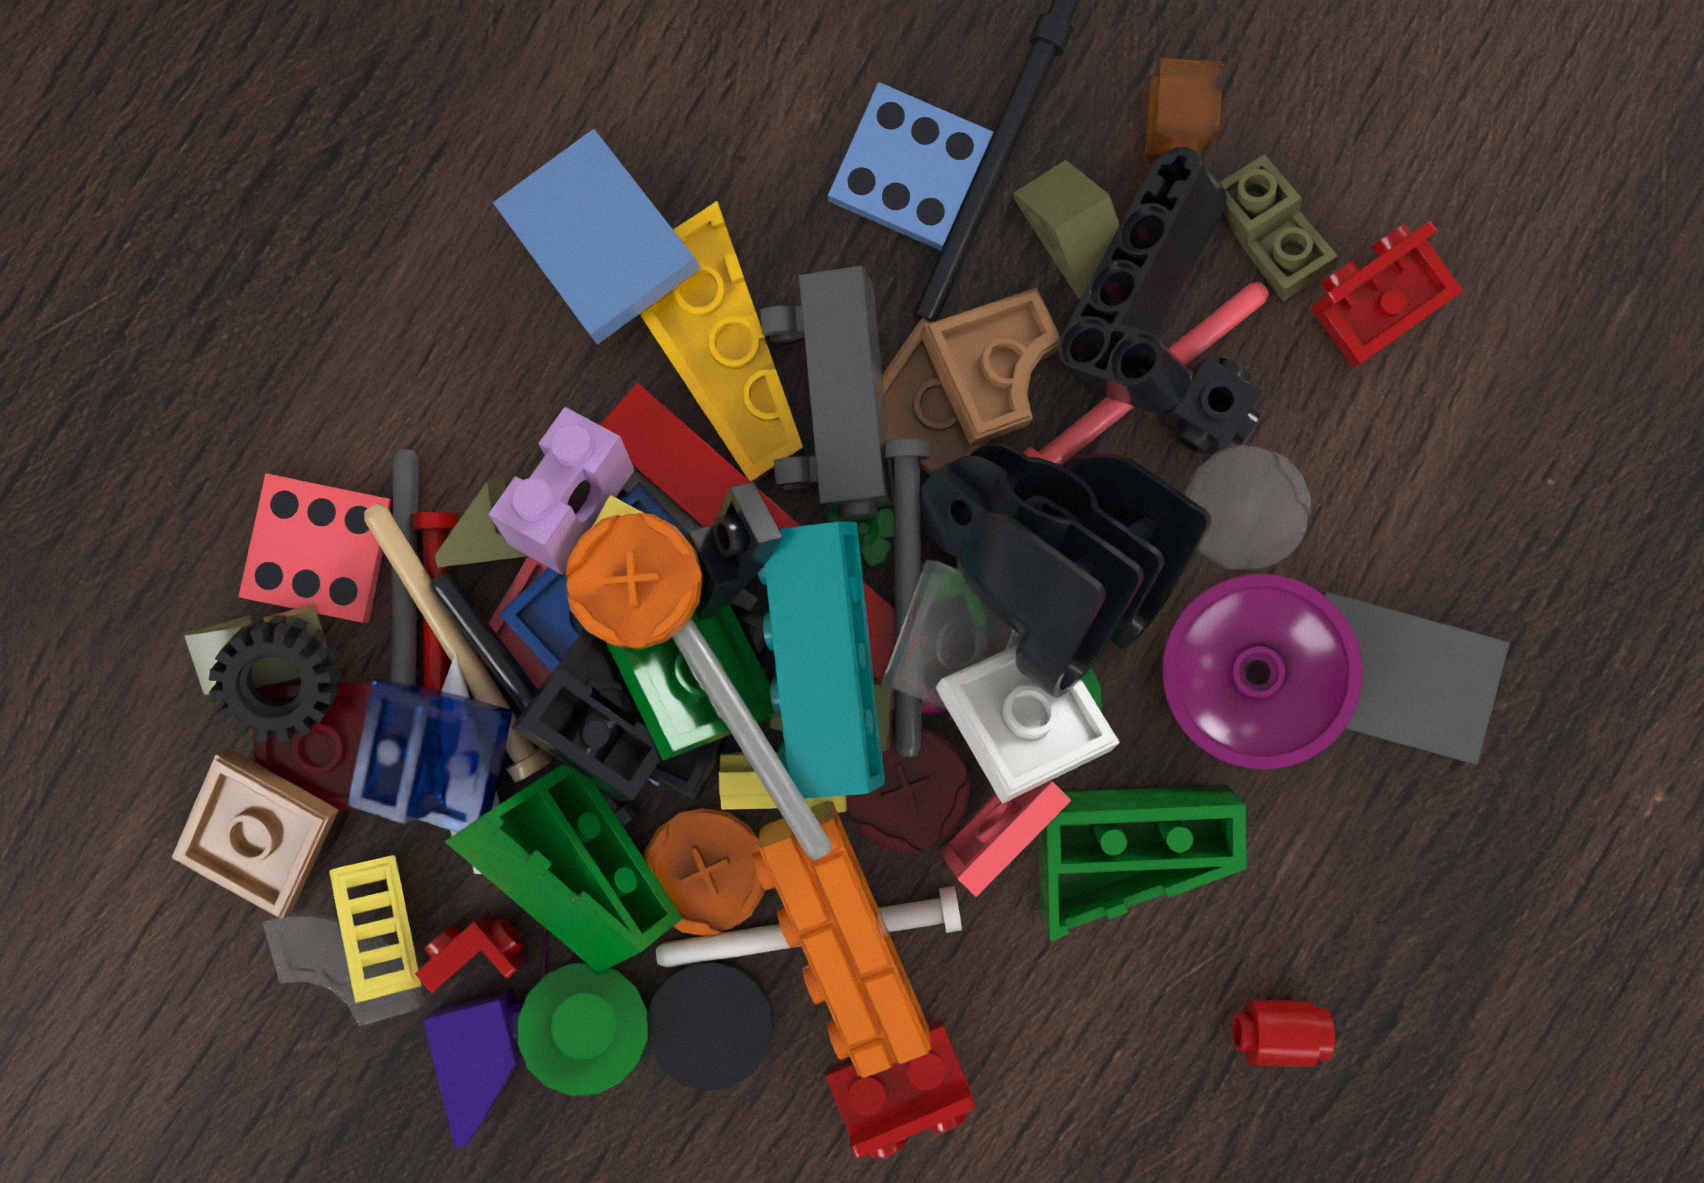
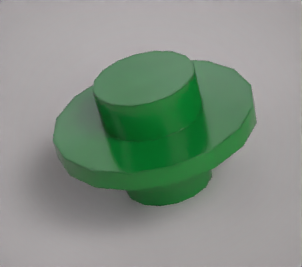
M587 963L568 964L546 974L527 994L518 1017V1047L527 1069L546 1088L568 1096L598 1095L620 1084L639 1063L648 1039L647 1010L637 988L619 971L608 968L598 973Z

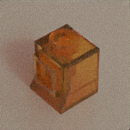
M1160 59L1158 63V76H1151L1149 80L1145 154L1163 155L1166 151L1176 147H1188L1195 150L1201 157L1204 147L1212 143L1220 130L1222 87H1214V82L1224 68L1225 62Z

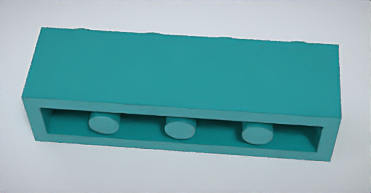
M832 522L779 529L782 535L781 541L758 572L761 583L767 585L770 611L765 613L763 631L769 650L774 651L777 677H774L771 683V703L775 714L778 717L781 716L784 743H781L779 747L778 758L803 798L869 794L885 784L873 685L874 675L857 522Z

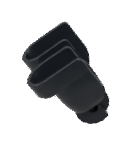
M988 443L972 451L970 456L961 457L934 470L924 483L920 498L922 521L930 537L943 551L957 557V567L967 586L999 618L1022 636L1016 650L1015 660L1019 671L1054 698H1059L1066 694L1078 683L1100 656L1109 641L1122 650L1143 633L1170 597L1211 525V516L1206 509L1134 460L1116 454L1085 455L1075 461L1070 471L1057 463L1039 457H1028L1021 451L1006 444Z

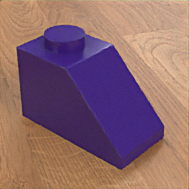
M513 987L440 1005L423 1019L455 1148L468 1145L523 1058L518 1047V1017L524 1002H516Z

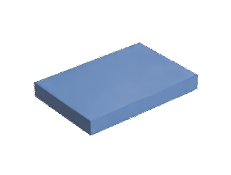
M595 129L585 134L493 202L597 345L701 269L689 249Z

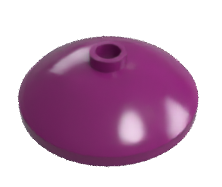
M1253 574L1231 578L1200 594L1186 607L1173 625L1165 645L1162 660V679L1165 696L1175 720L1186 735L1210 755L1224 762L1250 769H1278L1304 762L1326 749L1337 739L1351 720L1357 707L1362 687L1363 667L1359 645L1351 626L1341 611L1328 598L1309 585L1288 577L1272 574ZM1253 660L1261 661L1268 669V677L1260 685L1250 683L1245 676V668Z

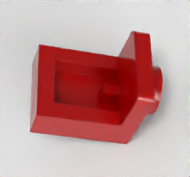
M488 911L469 925L463 932L453 923L423 949L431 960L420 968L415 975L432 994L482 950L501 974L508 979L528 961L527 955L521 950L525 946V942L509 921L502 917L495 920Z

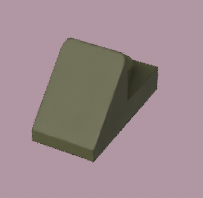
M502 474L491 479L482 487L435 554L437 567L528 556L508 545L488 515L506 490Z

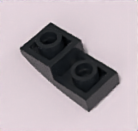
M754 482L730 487L713 525L691 530L686 536L688 542L696 550L703 574L700 602L695 609L699 620L712 617L740 593L765 565L782 539V535Z

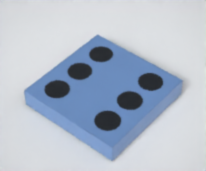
M878 82L829 191L828 202L941 251L993 136V131Z

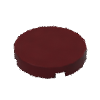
M893 727L891 747L886 752L882 751L885 784L869 794L846 795L847 810L860 833L878 846L908 853L929 848L951 836L965 816L970 796V785L966 765L950 742L933 730L922 728V748L918 756L902 757L895 748V727Z

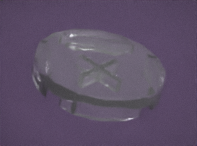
M1239 445L1217 452L1194 470L1183 492L1184 495L1206 509L1211 516L1210 528L1197 549L1206 559L1226 569L1254 571L1279 563L1300 545L1306 533L1304 530L1307 526V518L1310 516L1311 497L1304 477L1287 457L1273 450L1268 451L1255 446Z

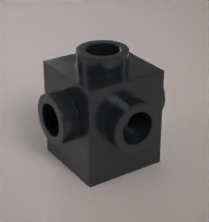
M1206 357L1193 369L1187 368L1190 374V385L1187 394L1179 404L1165 411L1159 423L1172 430V438L1189 450L1199 454H1204L1206 451L1213 455L1228 447L1231 442L1239 446L1247 438L1259 419L1260 413L1252 408L1263 391L1249 383L1251 375L1235 362L1225 358H1218L1215 362L1211 358ZM1208 395L1227 406L1225 411H1214L1209 406Z

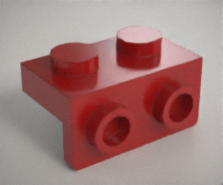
M1431 220L1413 233L1410 232L1404 223L1371 247L1378 256L1373 262L1360 270L1352 260L1320 283L1327 294L1309 308L1353 368L1363 363L1464 291L1426 240L1438 231Z

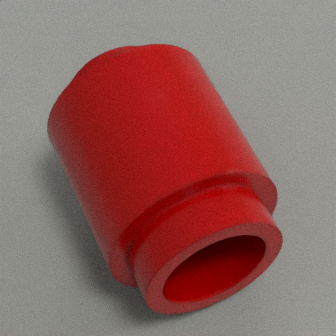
M1248 999L1244 1004L1243 1012H1236L1233 1017L1232 1035L1234 1047L1237 1052H1244L1250 1066L1314 1067L1318 1061H1329L1332 1058L1335 1046V1031L1331 1013L1327 1008H1315L1311 1001Z

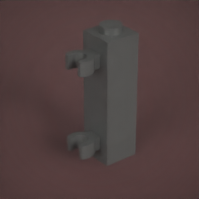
M863 266L799 275L801 306H773L760 309L762 335L770 336L771 344L794 342L805 337L816 456L775 459L776 485L783 486L784 491H798L819 486L820 504L832 512H840L841 520L874 518L879 515L878 507L894 505V489L891 460L884 459V441L889 440L873 282Z

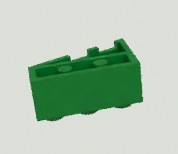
M564 763L444 841L598 973L642 952L683 918L596 785Z
M1228 785L1064 792L1071 801L1038 834L1040 916L1049 940L1053 941L1069 935V929L1106 915L1108 919H1112L1128 913V907L1163 894H1166L1167 898L1247 869L1246 804Z

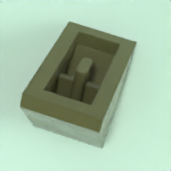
M1064 160L1015 191L1012 197L1080 300L1120 224L1110 195L1070 162Z

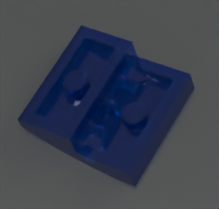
M381 679L373 681L347 805L401 824L418 819L458 833L492 810L514 710L425 687Z

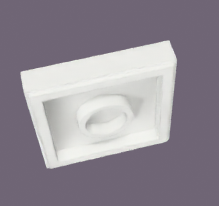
M1018 645L946 676L936 686L938 694L1002 804L1112 751L1120 743L1081 679L1066 694L1059 698L1052 697L1017 668L1015 660Z

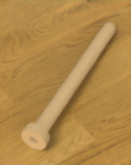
M378 503L364 511L365 523L451 662L456 653L467 688L514 762L507 768L515 783L546 766L553 760L552 755L542 748L536 749L529 739L512 729L517 717L472 644L431 592L430 581L432 579L388 508Z

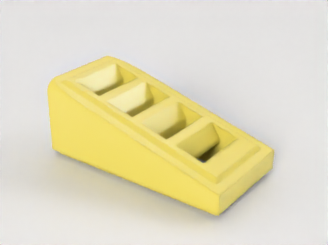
M395 855L330 870L329 874L355 1004L421 987V981L415 975L418 971ZM386 880L388 891L349 900L347 889ZM391 906L393 917L354 926L352 915ZM396 932L398 944L359 953L357 941ZM402 958L404 970L364 979L362 967Z

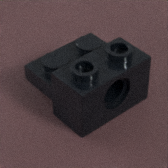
M585 628L582 629L556 668L548 675L512 726V729L620 802L634 800L662 758L606 641L587 632ZM592 691L631 717L630 721L626 722L590 697Z

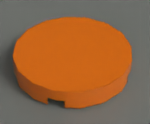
M653 514L614 515L601 519L581 535L568 557L565 577L568 578L566 587L569 595H567L571 612L587 632L615 647L643 649L666 642L688 624L700 602L703 574L696 550L676 526Z
M707 806L681 811L657 829L644 851V860L683 917L673 926L681 932L709 936L732 929L752 915L765 893L752 860V853L759 851V836L749 822L733 812Z

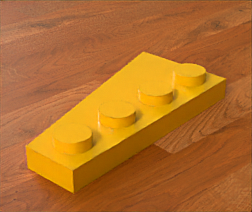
M716 201L673 229L695 257L701 269L641 312L640 316L747 479L752 483L775 469V459L794 457L802 452L804 448L765 336L762 335V328L721 210Z

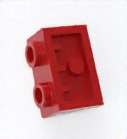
M942 1021L929 1026L931 1050L926 1055L902 1064L896 1062L891 1068L865 1078L858 1076L851 1059L825 1070L826 1080L850 1135V1147L855 1158L871 1154L873 1159H879L894 1154L907 1144V1137L929 1128L932 1133H942L953 1129L966 1120L967 1116L965 1113L975 1108L971 1089Z

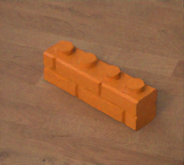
M826 801L810 807L831 841L830 853L817 861L808 857L789 825L782 818L760 829L759 851L752 853V860L762 887L766 891L776 888L784 908L778 910L777 915L787 944L790 948L801 945L809 965L804 966L802 972L813 1002L817 1005L826 1001L834 1019L827 1023V1029L839 1060L850 1057L858 1076L865 1078L891 1068L896 1062L902 1064L928 1054L929 1050H931L929 1025L833 801Z

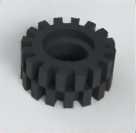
M274 615L268 623H265L262 617L253 620L245 629L242 627L235 633L215 657L217 662L210 669L208 679L216 681V684L209 691L211 701L222 700L224 703L217 712L221 719L225 722L234 715L239 720V723L233 729L234 731L244 736L251 727L257 730L255 741L267 743L272 734H277L278 743L290 741L297 731L301 737L310 732L315 723H319L336 698L339 687L336 686L342 677L341 666L334 667V662L339 656L335 646L325 649L322 643L327 636L320 629L314 635H311L305 631L309 622L297 618L293 625L286 624V615ZM266 657H279L289 661L300 674L301 688L299 693L286 700H274L263 695L257 690L252 680L254 663Z

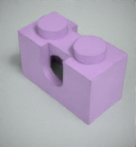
M567 407L563 408L538 443L545 457L530 478L522 480L515 476L488 514L508 545L561 575L566 571L567 559L580 536L593 527L609 496L611 495L616 498L635 470L619 435ZM587 480L590 484L589 495L584 505L575 514L572 507L567 505L574 489L582 481Z

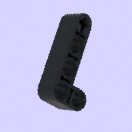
M1176 147L1166 151L1152 165L1064 330L1058 345L1059 357L1063 364L1099 395L1150 412L1160 413L1170 410L1179 404L1187 394L1190 385V374L1186 366L1157 335L1227 202L1226 190L1198 153L1191 148Z

